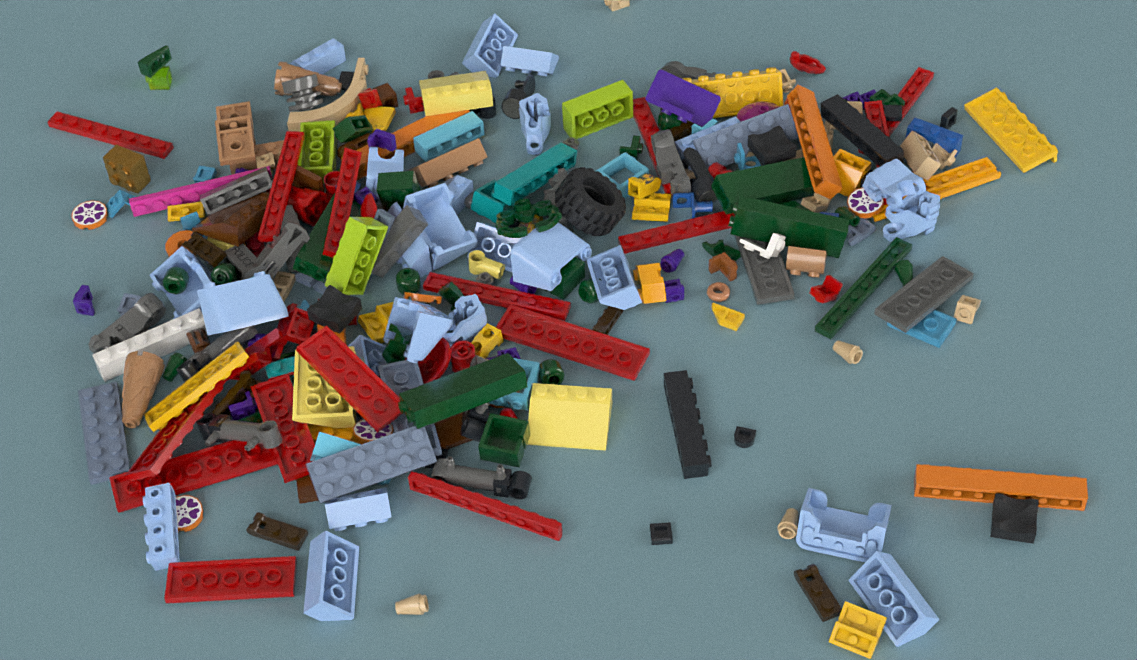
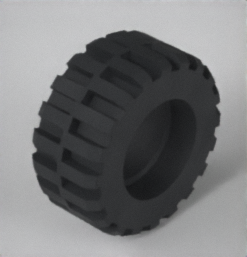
M580 167L573 169L555 191V203H557L556 206L561 211L563 218L565 217L570 225H574L577 230H582L587 235L603 236L609 234L625 215L626 201L622 197L621 190H618L617 185L614 182L612 183L607 176H603L602 173L591 168Z

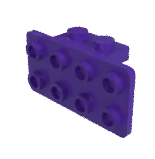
M661 69L658 70L645 98L647 102L662 108L661 112L669 116L673 113L678 116V120L684 123L690 121L701 127L712 120L721 101L720 96Z

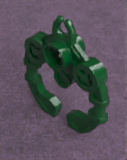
M520 199L514 203L512 210H504L497 214L495 227L500 236L521 238L528 235L526 226L509 228V225L514 224L516 219L522 223H529L534 220L535 214L537 216L548 215V219L535 224L536 230L540 233L553 228L561 220V212L550 200H542L536 204H531L529 199Z

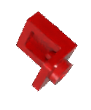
M412 87L405 88L406 95H403L405 106L408 105L410 114L423 112L422 96L415 98Z
M368 88L358 93L364 110L382 105L377 89L371 90V88Z
M827 275L823 284L811 287L809 294L820 303L834 301L837 299L843 284L831 275Z

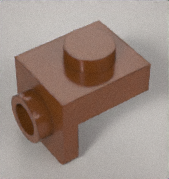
M725 252L709 259V272L711 274L720 270L729 281L737 279L738 266Z

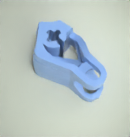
M535 93L519 101L521 130L527 140V152L532 155L542 153L543 143L551 129V113L547 98L539 93ZM538 143L539 146L537 148H532L531 144Z
M377 147L369 148L366 187L378 199L379 196L376 191L378 173L403 171L404 150L396 149L394 157L383 159L378 155Z
M898 159L887 162L867 174L862 185L872 200L877 202L882 199L881 197L886 198L887 204L894 208L904 204L902 197L907 195L919 196L926 191L924 180L912 173Z
M925 191L919 196H906L902 200L904 204L898 208L890 205L886 208L885 215L891 221V223L886 224L883 228V237L886 240L892 242L896 237L904 239L921 232L927 235L934 231L939 215L940 196Z
M476 294L460 297L455 302L456 309L448 315L453 319V323L443 338L448 341L450 348L458 341H469L471 343L474 337L487 324L485 308Z

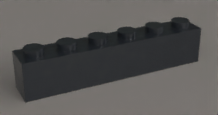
M836 94L821 102V116L877 166L881 167L883 164L894 159L904 163V150L902 147L895 144L889 136H886L868 118L860 114L856 108H853L846 99Z
M687 370L663 373V386L684 479L708 476V468L712 467L710 455H706L708 444L707 440L702 437L704 435L703 423L699 424L701 416L699 408L695 407L697 404L696 393H692L691 390L693 389L692 377H688Z

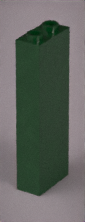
M804 157L719 174L715 176L711 185L726 215L732 213L734 202L738 203L739 196L778 204L811 197L815 193Z
M334 195L311 231L310 239L307 243H304L296 256L293 266L294 270L322 283H326L327 274L330 272L333 263V257L322 254ZM353 199L350 217H361V205Z
M739 196L738 203L734 202L732 213H734V216H730L728 224L731 227V235L769 243L773 233H777L786 237L784 240L785 247L822 250L827 252V256L839 258L848 234L849 219Z
M509 353L399 393L400 402H398V407L402 414H406L408 422L413 423L419 429L527 388L526 373Z

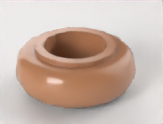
M712 283L707 289V295L712 301L722 302L730 296V289L724 283Z

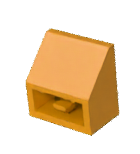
M839 149L833 156L843 187L839 193L849 197L851 192L860 188L861 179L871 169V162Z

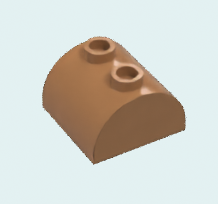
M788 246L786 270H790L789 274L801 276V272H807L808 277L819 278L820 274L824 275L827 252Z

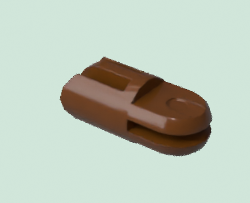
M369 133L341 145L337 150V156L341 159L345 148L358 150L368 145Z
M204 328L201 329V334L198 330H195L193 332L194 338L191 332L186 334L194 354L211 344Z

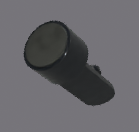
M528 75L525 81L516 80V89L512 88L506 93L501 109L507 117L512 119L520 118L519 101L532 96L535 91L536 85L533 75Z
M686 148L683 152L685 159L682 160L684 169H688L690 166L696 179H690L691 193H694L696 202H715L717 197L711 187L714 177L708 171L700 154L693 148Z

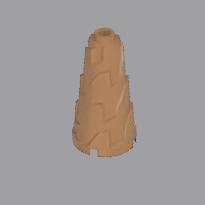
M280 61L278 66L282 67L281 70H276L274 90L277 91H275V95H293L292 93L284 94L282 82L313 74L317 75L319 83L318 86L312 88L313 92L321 91L320 95L335 96L337 93H341L342 83H339V80L335 77L319 74L287 64V62Z
M138 351L131 352L125 359L122 422L128 428H136V426L141 424L143 415L148 408L150 400L153 398L156 386L165 367L163 359L143 351L142 356L137 355Z

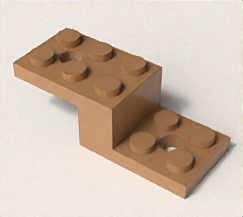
M250 101L217 106L215 126L220 165L255 161L254 145H256Z

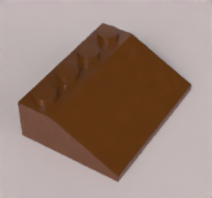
M261 192L217 211L193 227L192 232L239 247L260 230L270 193Z

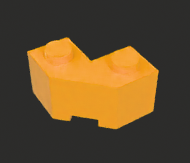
M660 263L635 265L633 277L637 284L640 285L638 292L643 304L666 301L664 280L660 273Z

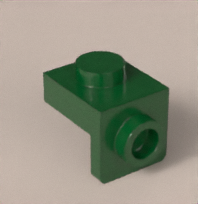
M633 135L631 147L620 146V155L626 152L638 161L639 154L643 152V143H640V136Z
M390 339L382 353L386 363L404 361L403 353L407 345Z

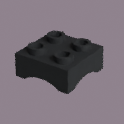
M780 125L763 134L748 135V148L762 165L783 162L796 157L797 146L786 137Z
M329 285L322 297L308 307V318L319 325L328 326L332 331L340 334L362 310L361 299L355 296H348Z
M996 493L993 502L990 537L1034 544L1037 532L1039 500L1014 499L1004 494Z

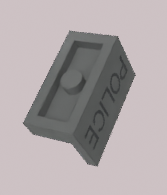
M244 244L224 250L227 254L224 258V263L232 264L237 270L238 280H242L243 272L249 265L255 263L257 257Z

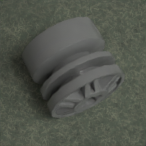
M316 74L282 82L284 94H293V97L287 99L286 102H295V105L288 107L289 111L311 109L324 102L323 98L315 99L314 97L321 94V91L313 92L312 88L319 85Z

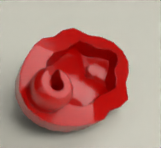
M797 51L791 53L790 63L798 71L809 74H823L826 68L819 60L799 52L797 53Z

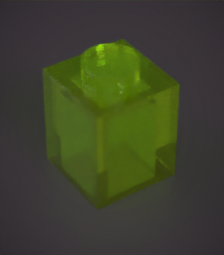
M163 66L151 78L145 76L150 90H170L173 80L170 66Z

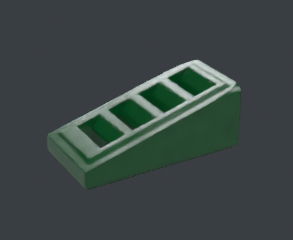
M165 45L137 62L140 73L151 78L172 59L169 46Z

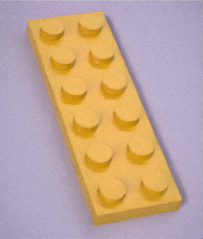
M238 341L146 412L144 417L150 429L155 432L157 429L164 428L168 423L167 421L173 417H178L189 404L196 403L200 398L199 396L204 392L211 391L218 381L228 378L231 371L236 367L243 366L249 356Z

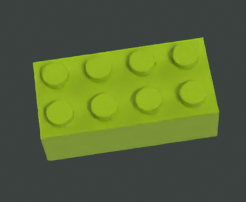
M623 80L563 102V129L569 137L579 139L633 118V91Z
M335 120L300 122V131L304 132L305 137L297 165L322 177L324 184V176L329 172L336 171L338 139L332 129L336 126Z
M349 217L324 286L328 287L331 285L346 295H363L388 226L372 217Z

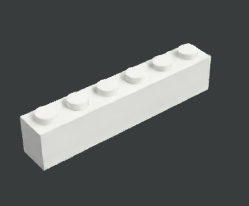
M198 308L93 354L96 367L104 382L124 374L125 359L131 352L138 351L137 355L142 356L143 351L163 357L190 345L186 336L187 333L191 332L194 338L193 332L198 330L201 334V329L204 328L207 334L203 314Z

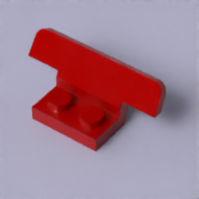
M292 303L286 308L289 317L279 320L277 329L282 332V339L270 347L272 362L280 359L283 347L287 344V341L300 345L310 338L314 322L309 320L307 311L297 308V304Z
M274 329L246 348L245 351L249 356L246 359L247 362L243 366L232 370L229 379L240 380L241 372L247 370L253 375L271 363L270 347L282 339V332Z

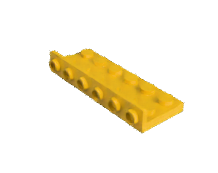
M776 67L766 68V71L753 69L749 70V73L736 71L732 72V75L720 73L716 74L715 77L704 75L693 80L691 78H682L720 96L721 101L713 118L735 116L744 106L758 101L771 102L780 107L784 106L782 73Z
M997 87L964 104V109L1023 173L1049 159L1053 163L1057 162L1058 150L1056 146L1051 145L1046 136L1037 130L1035 124L1030 123L1026 115L1021 113L1015 103H1011L1006 94Z

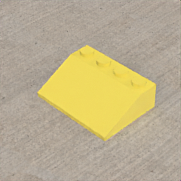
M486 71L419 80L425 116L493 106L492 88Z
M349 346V348L356 354L354 346ZM295 350L293 421L333 428L354 427L356 424V410Z
M533 383L528 416L530 437L527 445L606 451L612 410V389Z

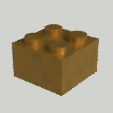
M116 144L103 156L109 180L113 185H118L138 194L151 182L144 155Z

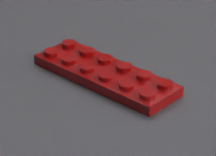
M325 326L297 346L296 351L377 432L381 431L402 414L398 407L400 398L328 326Z
M289 374L251 386L262 421H275L283 439L279 446L272 449L284 482L288 483L309 475L306 464L313 462L310 461L315 444L307 423L296 422L292 419L294 387Z
M296 556L169 563L164 599L166 603L294 597L297 559Z

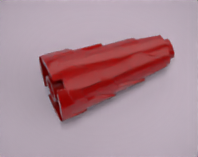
M292 186L287 205L293 206L299 220L307 225L315 226L331 199L325 192Z

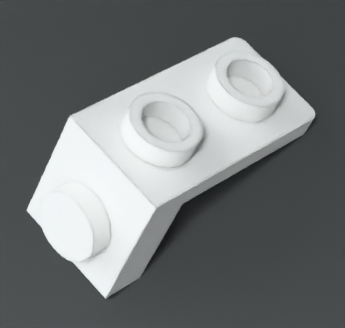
M773 233L767 248L747 239H740L739 242L744 244L745 249L753 252L758 250L760 251L759 255L770 259V257H778L779 252L785 246L784 240L786 237Z

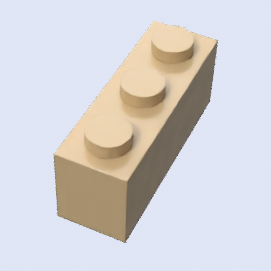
M911 131L900 147L904 150V158L907 160V165L912 168V173L928 181L941 166V163L926 138Z

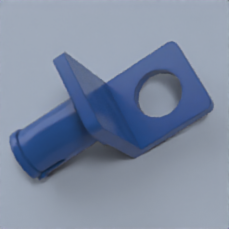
M694 193L673 194V208H691L692 219L695 218L696 213L713 212L712 201L696 202L694 200ZM679 198L687 199L685 203L677 202Z

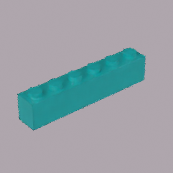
M560 142L496 181L494 185V198L512 206L517 200L525 198L547 184L550 178L558 174V169L564 168L567 171L574 167L578 150Z

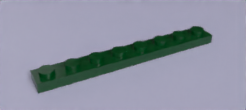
M896 237L815 325V332L831 340L896 267L895 264L908 255L912 250V244Z

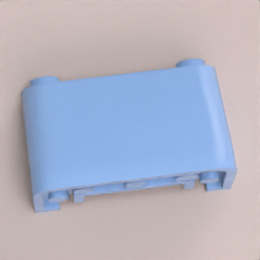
M446 183L407 195L403 209L408 205L419 210L429 224L420 235L429 246L432 270L445 266L475 248L478 243L476 233L471 230L465 231L451 206L454 195L452 190L448 189Z
M559 222L553 228L540 233L535 228L517 242L511 250L513 281L552 291L561 282L560 269L576 255H578V259L584 262L591 257L592 250L590 245Z
M183 246L150 274L153 280V287L157 291L162 290L165 292L176 311L173 312V319L198 308L201 310L197 290L204 289L203 285L213 283L207 266ZM171 267H180L189 275L187 287L180 294H171L163 287L164 275Z
M265 271L253 273V278L215 286V282L203 285L204 289L197 290L207 335L228 332L289 317L288 310L270 274H265Z
M395 296L383 341L388 343L390 339L394 340L396 333L388 330L390 323L411 330L413 332L410 345H407L405 349L407 351H405L404 356L407 358V361L418 363V361L425 359L451 328L453 319L429 304Z
M808 488L800 511L796 536L798 546L805 550L860 562H866L876 551L882 552L892 505L875 503L870 507L868 515L827 507L828 500L826 494L823 491Z

